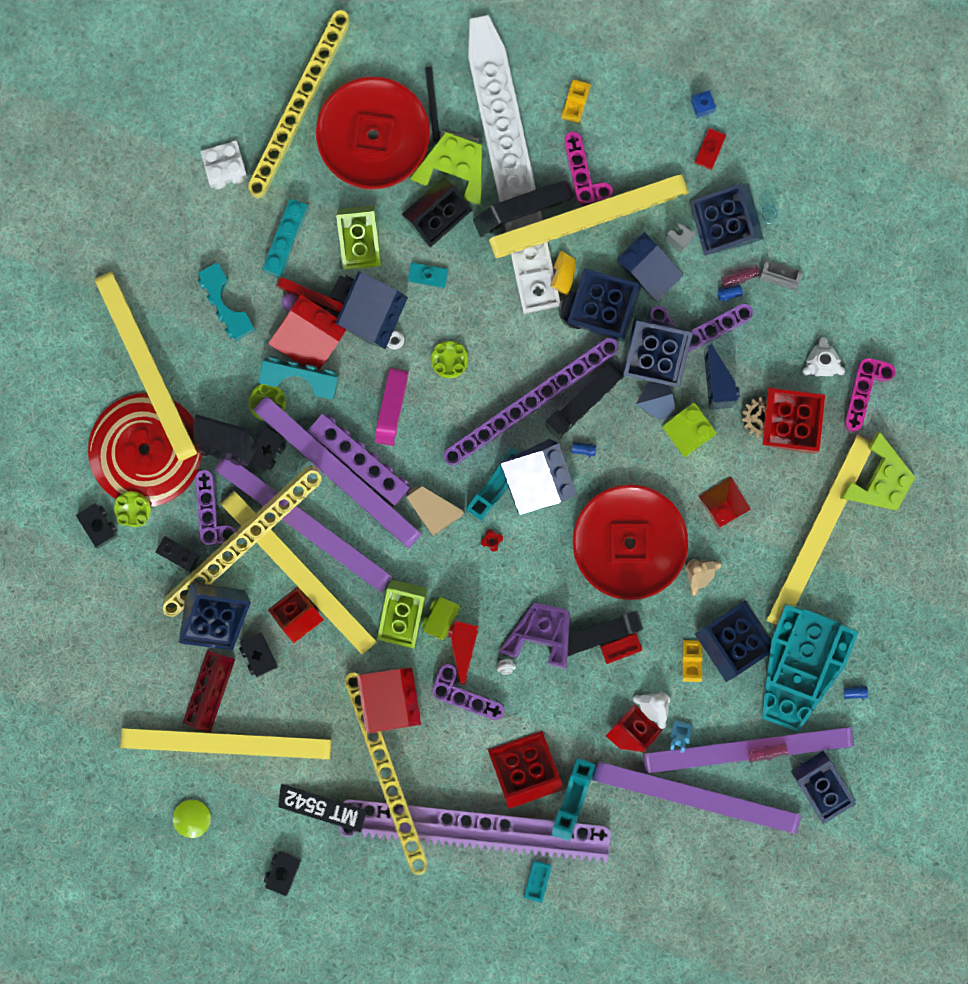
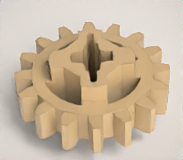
M762 397L758 398L757 403L754 399L751 400L752 406L747 404L745 407L748 411L742 412L746 416V418L741 420V422H746L744 429H750L749 435L753 432L756 433L755 438H758L760 435L763 437L764 424L758 417L761 415V412L765 417L767 399L763 401ZM757 407V413L750 416L751 411ZM751 423L758 425L760 430L753 427Z

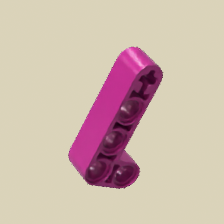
M576 132L568 133L564 140V146L577 203L584 207L611 198L612 187L608 183L594 185L591 183L581 136ZM571 138L577 141L575 145L576 150L574 151L572 143H569ZM580 157L582 162L574 164L572 158ZM578 175H584L586 177V181L580 183L576 180V177ZM606 189L609 195L602 197L598 191ZM587 193L590 195V199L583 201L580 195Z
M866 358L860 362L844 420V427L847 431L854 433L862 427L874 380L880 382L890 381L896 371L892 364L871 358ZM863 364H869L872 371L869 373L865 372L862 368ZM881 369H888L890 376L884 377L881 374ZM859 382H864L867 385L866 391H861L858 388ZM855 400L861 401L862 409H856L853 402ZM855 414H861V416H856L855 423H858V425L853 428L849 421L854 418Z
M393 367L389 369L376 428L375 443L395 446V437L397 435L398 422L409 376L408 370Z

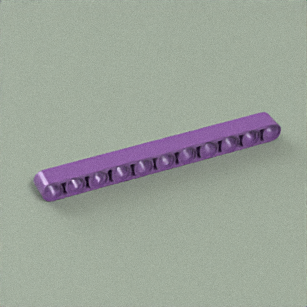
M612 338L603 340L445 451V462L450 466L460 464L598 368L617 353V342ZM612 344L615 350L613 352H606L604 346ZM595 354L598 356L599 361L591 363L588 357ZM579 365L583 368V372L575 374L573 367ZM564 376L568 382L565 385H560L557 382V378ZM544 387H549L552 390V394L544 396L541 390ZM528 398L536 400L537 403L534 407L526 405ZM512 409H519L521 415L518 418H513L510 415V411ZM496 420H503L505 422L504 428H496L494 425ZM483 430L488 431L490 434L486 440L479 438V433ZM467 441L474 444L473 449L470 451L463 448V444ZM451 452L458 454V459L454 462L447 459L448 454Z
M267 396L253 409L256 414L408 549L422 535Z
M224 459V461H219L214 468L216 472L220 473L262 506L267 504L278 493L241 465H235ZM287 499L279 501V504L282 506L289 503ZM297 506L282 518L288 525L360 576L371 586L375 587L379 592L382 593L393 578Z
M852 727L685 748L683 753L680 752L681 749L643 754L645 773L853 747L854 739Z
M596 762L592 778L593 781L794 834L798 832L802 816L601 762Z

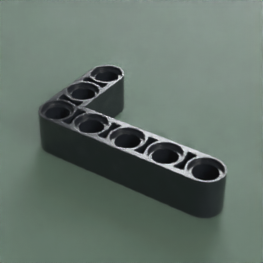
M563 180L496 203L475 217L473 222L479 236L484 237V234L495 232L507 222L562 204V201L573 199V195L567 181Z
M613 362L608 364L561 411L557 410L546 421L545 427L558 440L561 439L579 419L589 412L592 406H595L606 393L617 385L616 383L620 379L622 380L625 377L622 371Z
M638 611L624 614L617 619L569 635L567 657L642 631L644 628ZM547 646L551 655L553 647Z

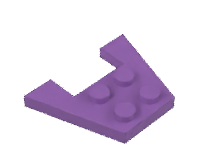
M533 603L499 650V653L518 658L524 641L553 647L548 664L567 669L570 612L567 609Z

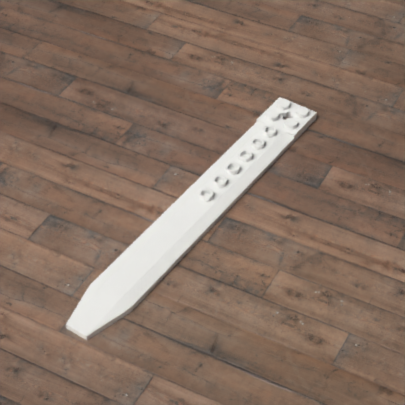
M489 15L470 19L468 58L499 202L534 191L536 188L505 47ZM541 211L507 222L505 224L506 232L542 221ZM545 242L512 253L511 258L523 314L559 307L558 291L550 286L554 277L548 243ZM539 286L540 289L544 290L541 296L533 294L535 287Z

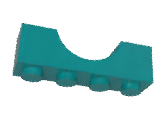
M289 199L262 268L264 273L278 278L283 277L294 241L303 226L309 210L307 204Z
M217 262L198 273L200 278L197 280L202 289H207L209 295L206 297L211 306L216 305L218 311L215 313L220 322L224 321L227 325L225 331L229 339L234 338L235 341H238L256 331L246 312H235L224 305L222 292L229 281L219 263Z
M268 356V358L262 361L258 383L277 387L283 379L290 376H299L311 384L315 396L334 399L340 374L335 373L336 371L333 369L325 368L323 371L317 369L315 365L306 364V366L298 365V362L287 360V362L279 361L280 358L275 356Z
M511 448L502 461L519 454V452ZM500 464L488 483L477 493L466 508V511L481 523H483L509 488Z
M577 758L564 800L553 825L552 836L571 841L594 774V763Z

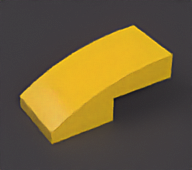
M573 79L562 113V119L580 123L591 84Z
M560 251L553 267L556 273L550 286L562 294L568 295L575 274L576 259Z
M683 640L682 682H702L703 656L702 645L699 640Z

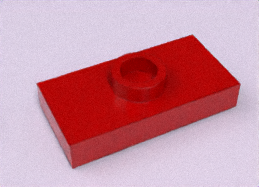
M709 128L694 164L712 171L727 135Z
M636 633L600 646L606 664L643 651Z

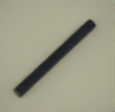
M431 66L425 67L432 137L433 142L440 141L433 70Z

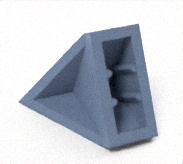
M655 382L648 383L636 405L658 420L675 416L676 409L670 386Z

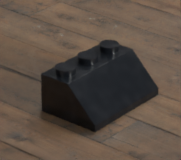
M443 177L401 215L431 248L473 210L455 185Z
M197 414L194 417L193 444L198 449V453L203 456H214L220 461L225 459L238 466L241 464L249 465L258 446L245 428Z

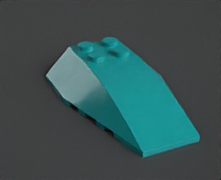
M785 604L771 641L762 719L799 732L828 689L831 688L836 678L844 670L859 631L808 609Z

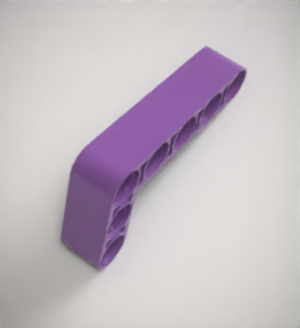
M741 304L691 330L693 332L692 336L697 337L698 343L695 345L690 344L688 353L747 323L753 315L751 306ZM655 306L651 310L650 319L675 326L664 307ZM739 310H746L749 314L748 317H740ZM661 312L663 319L656 320L653 317V313ZM722 319H730L732 325L725 327L722 324ZM712 327L715 330V334L709 336L705 333V329Z

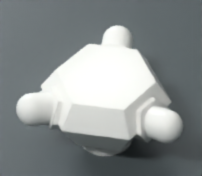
M821 337L819 344L814 346L806 360L807 366L802 369L803 375L808 376L811 373L815 376H833L836 373L844 375L845 368L841 366V360L836 351L827 344L825 337Z
M664 692L648 693L641 696L635 695L633 697V701L640 704L641 711L651 721L657 722L658 727L661 729L666 727L670 698Z

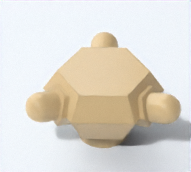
M696 559L688 562L685 571L688 572L687 579L691 588V595L696 596L699 589L706 587L715 576V571L721 568V562Z

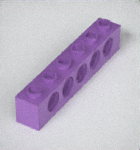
M321 414L307 432L396 507L410 490L408 487L409 482L402 476L397 478L393 474L395 471L388 464L383 466L379 462L380 458L371 451L369 454L364 450L366 446L361 441L351 439L349 437L351 433L344 427L338 428L335 425L337 421L329 414L327 416ZM328 430L336 431V436L333 439L326 438ZM343 442L351 444V448L348 451L340 449ZM358 454L365 456V461L362 464L355 462V457ZM376 466L380 469V473L377 476H371L369 474L370 468ZM387 479H392L395 482L394 486L390 489L384 487V481Z

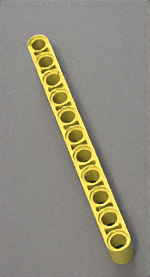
M339 10L332 15L248 184V189L254 198H261L266 194L349 28V16L345 11ZM344 18L346 22L340 25L336 23V20ZM335 34L338 37L335 41H329V35ZM322 51L329 52L326 58H322L319 55ZM313 68H320L321 72L314 75L311 73ZM310 84L313 87L310 91H304V85ZM297 101L304 102V106L301 108H296L294 105ZM292 117L296 119V122L293 125H288L286 123V120L288 118ZM279 135H287V140L284 142L278 141ZM272 151L279 152V156L277 158L273 159L269 157ZM262 169H271L268 175L261 174ZM259 184L262 185V190L254 192L252 190L253 187Z
M683 174L503 233L489 239V243L495 258H500L678 198V195L683 194L684 196L688 194L689 191Z
M109 271L94 280L176 456L181 462L198 453L118 282H116L113 272Z
M858 434L846 455L844 463L840 467L838 476L834 480L828 496H826L821 506L822 509L817 515L803 547L796 557V562L792 566L788 578L773 604L771 613L766 619L767 622L775 626L778 625L785 604L796 606L847 500L840 497L848 482L856 483L870 455L871 450L868 449L871 441Z
M311 465L302 470L163 599V612L165 615L173 617L184 609L186 596L182 595L181 591L189 590L191 582L197 583L195 578L202 577L205 580L201 584L210 585L321 483L319 469ZM310 473L317 475L313 480L307 478ZM296 486L303 488L299 493L293 491ZM287 499L289 503L282 506L279 504V501ZM272 512L275 515L273 518L268 519L265 517V514ZM254 525L261 527L258 531H252L250 528ZM239 538L247 540L244 544L236 542ZM225 551L233 553L230 557L222 555ZM211 564L219 566L216 570L208 568ZM172 602L176 604V607L168 608L166 605Z
M232 491L220 503L241 526L256 514L235 491ZM254 525L250 529L252 531H258L261 527L258 525ZM271 529L257 541L259 546L362 655L376 643L374 638Z
M350 673L345 679L346 688L409 868L415 875H422L427 870V861L381 731L374 732L379 736L376 741L368 739L370 733L366 734L365 723L361 720L363 717L362 705L355 703L356 698L360 697L359 685L356 687L349 685V681L357 679L359 674ZM383 751L385 753L384 758L376 759L374 757L375 752ZM389 769L392 773L390 777L384 778L380 775L381 771ZM390 787L397 788L398 793L395 796L387 794V790ZM401 805L404 807V812L399 815L395 814L393 811L394 807ZM402 824H409L411 830L408 833L401 832L400 826ZM409 842L417 844L415 851L407 850L406 846ZM415 861H422L424 867L421 870L414 869L413 863Z
M121 728L120 748L331 759L332 740Z

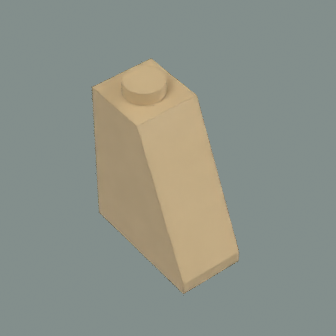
M423 486L420 488L414 487L408 492L409 496L406 497L432 536L464 515L461 509Z

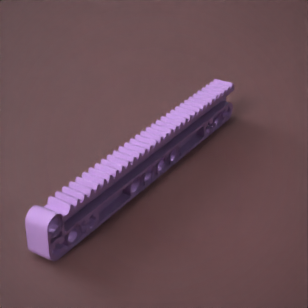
M352 799L344 802L346 804L353 803L352 805L355 807H359V803H362V809H365L367 805L374 806V815H366L361 831L363 837H367L368 833H370L371 838H374L377 833L379 839H382L385 834L387 840L393 835L394 840L397 841L399 836L392 816L387 818V814L381 813V818L377 817L379 812L378 805L382 806L381 810H387V803ZM397 805L393 811L395 814H402L404 807ZM407 805L419 841L421 842L422 838H424L426 844L432 839L434 845L440 840L441 845L448 841L449 846L455 842L457 847L462 842L464 848H467L468 844L471 843L472 849L475 848L476 844H479L481 850L484 845L487 846V850L494 846L495 851L502 847L503 852L509 847L511 853L517 848L519 854L525 849L526 854L533 850L534 855L541 851V855L544 856L547 851L550 857L556 852L557 858H560L561 854L564 853L566 859L569 854L572 855V859L579 855L580 860L587 856L588 861H591L594 856L596 862L602 857L604 863L607 862L609 857L611 835L609 829L604 826L576 823L573 832L574 838H571L569 842L552 836V829L555 823L552 820ZM444 813L452 815L453 820L450 824L442 822L441 817ZM469 815L472 818V823L469 826L462 825V816ZM483 817H488L491 820L490 827L483 828L480 825V820ZM507 819L510 821L511 826L508 830L500 828L499 823L501 820ZM405 823L400 826V831L403 833H408L411 830L409 824ZM339 826V830L343 836L350 837L357 832L353 831L352 833H346L343 830V827ZM580 827H584L588 831L585 838L577 836V830ZM590 828H594L593 832L596 833L603 829L607 837L599 840L598 836H593V840H589L591 836Z

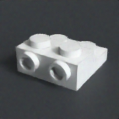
M237 141L200 151L211 188L221 189L226 187L227 183L233 182V184L243 182L244 178H247Z

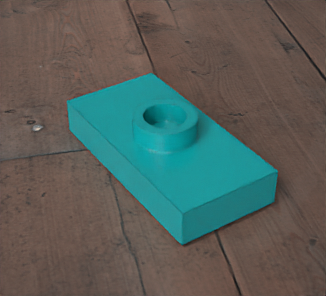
M411 262L408 282L445 289L449 269Z
M533 860L523 898L540 903L543 902L552 865Z

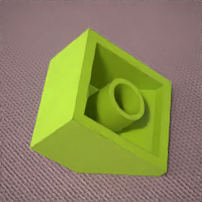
M695 402L662 426L684 458L717 434Z
M440 596L438 600L434 599L430 610L433 611L430 617H425L421 625L424 628L423 632L444 642L450 625L453 624L461 608L460 605Z

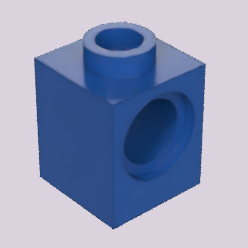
M710 90L691 97L690 102L697 119L715 112L716 105Z

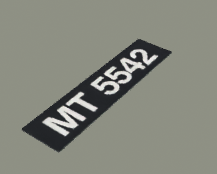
M281 784L279 808L361 833L367 810Z

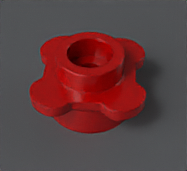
M488 529L485 538L481 540V545L487 546L492 552L498 550L499 543L503 541V536L501 534L497 535L492 529Z

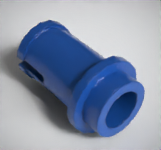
M740 284L728 288L721 287L720 290H717L719 300L724 302L727 299L743 296Z
M574 441L572 454L589 455V458H591V456L596 454L597 445H593L592 442L591 444Z
M867 686L843 688L844 700L856 698L864 700V698H868Z

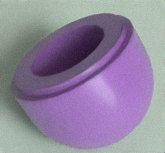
M293 293L284 295L282 306L286 311L290 310L298 295Z

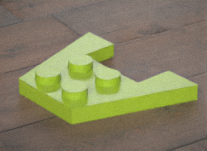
M446 132L410 180L428 186L433 169L435 168L468 180L469 183L464 199L481 205L482 144Z
M876 432L868 449L882 457V460L865 490L853 482H848L840 498L897 511L915 476L880 432Z

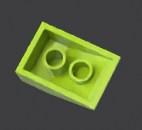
M375 205L337 209L336 218L343 270L381 266Z
M391 579L386 591L377 640L414 649L429 588Z

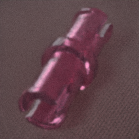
M755 265L744 270L738 269L736 273L721 277L723 287L727 288L739 283L742 285L745 281L760 277L761 275L758 266Z
M786 743L771 747L766 745L761 749L747 751V756L750 763L761 760L771 761L772 758L788 756V749Z

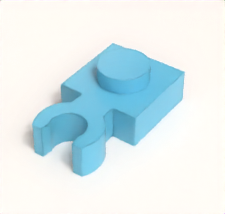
M674 720L670 735L672 740L670 750H673L674 746H680V752H684L686 744L689 743L693 725Z

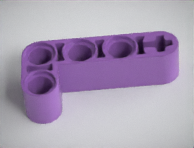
M202 470L196 475L200 538L208 546L222 545L226 541L224 533L227 530H232L235 533L236 529L232 526H218L215 479L209 471ZM204 475L210 478L206 484L211 490L205 489L204 483L200 481V479L204 478ZM204 494L211 495L212 498L209 503L202 502ZM206 513L213 514L211 522H204L203 516ZM207 532H213L215 535L214 539L210 542L205 540Z
M446 664L440 668L432 691L435 698L492 720H499L503 717L504 707L501 704L453 686L457 675L454 666ZM445 668H451L454 672L453 676L449 679L443 677L442 673ZM439 686H444L447 689V693L443 697H439L436 694V689ZM459 692L465 695L464 702L460 704L454 701V695ZM475 699H480L483 702L482 709H473L472 702ZM486 702L491 703L489 705L490 708L498 706L501 714L493 717V713L488 710L487 714H484Z

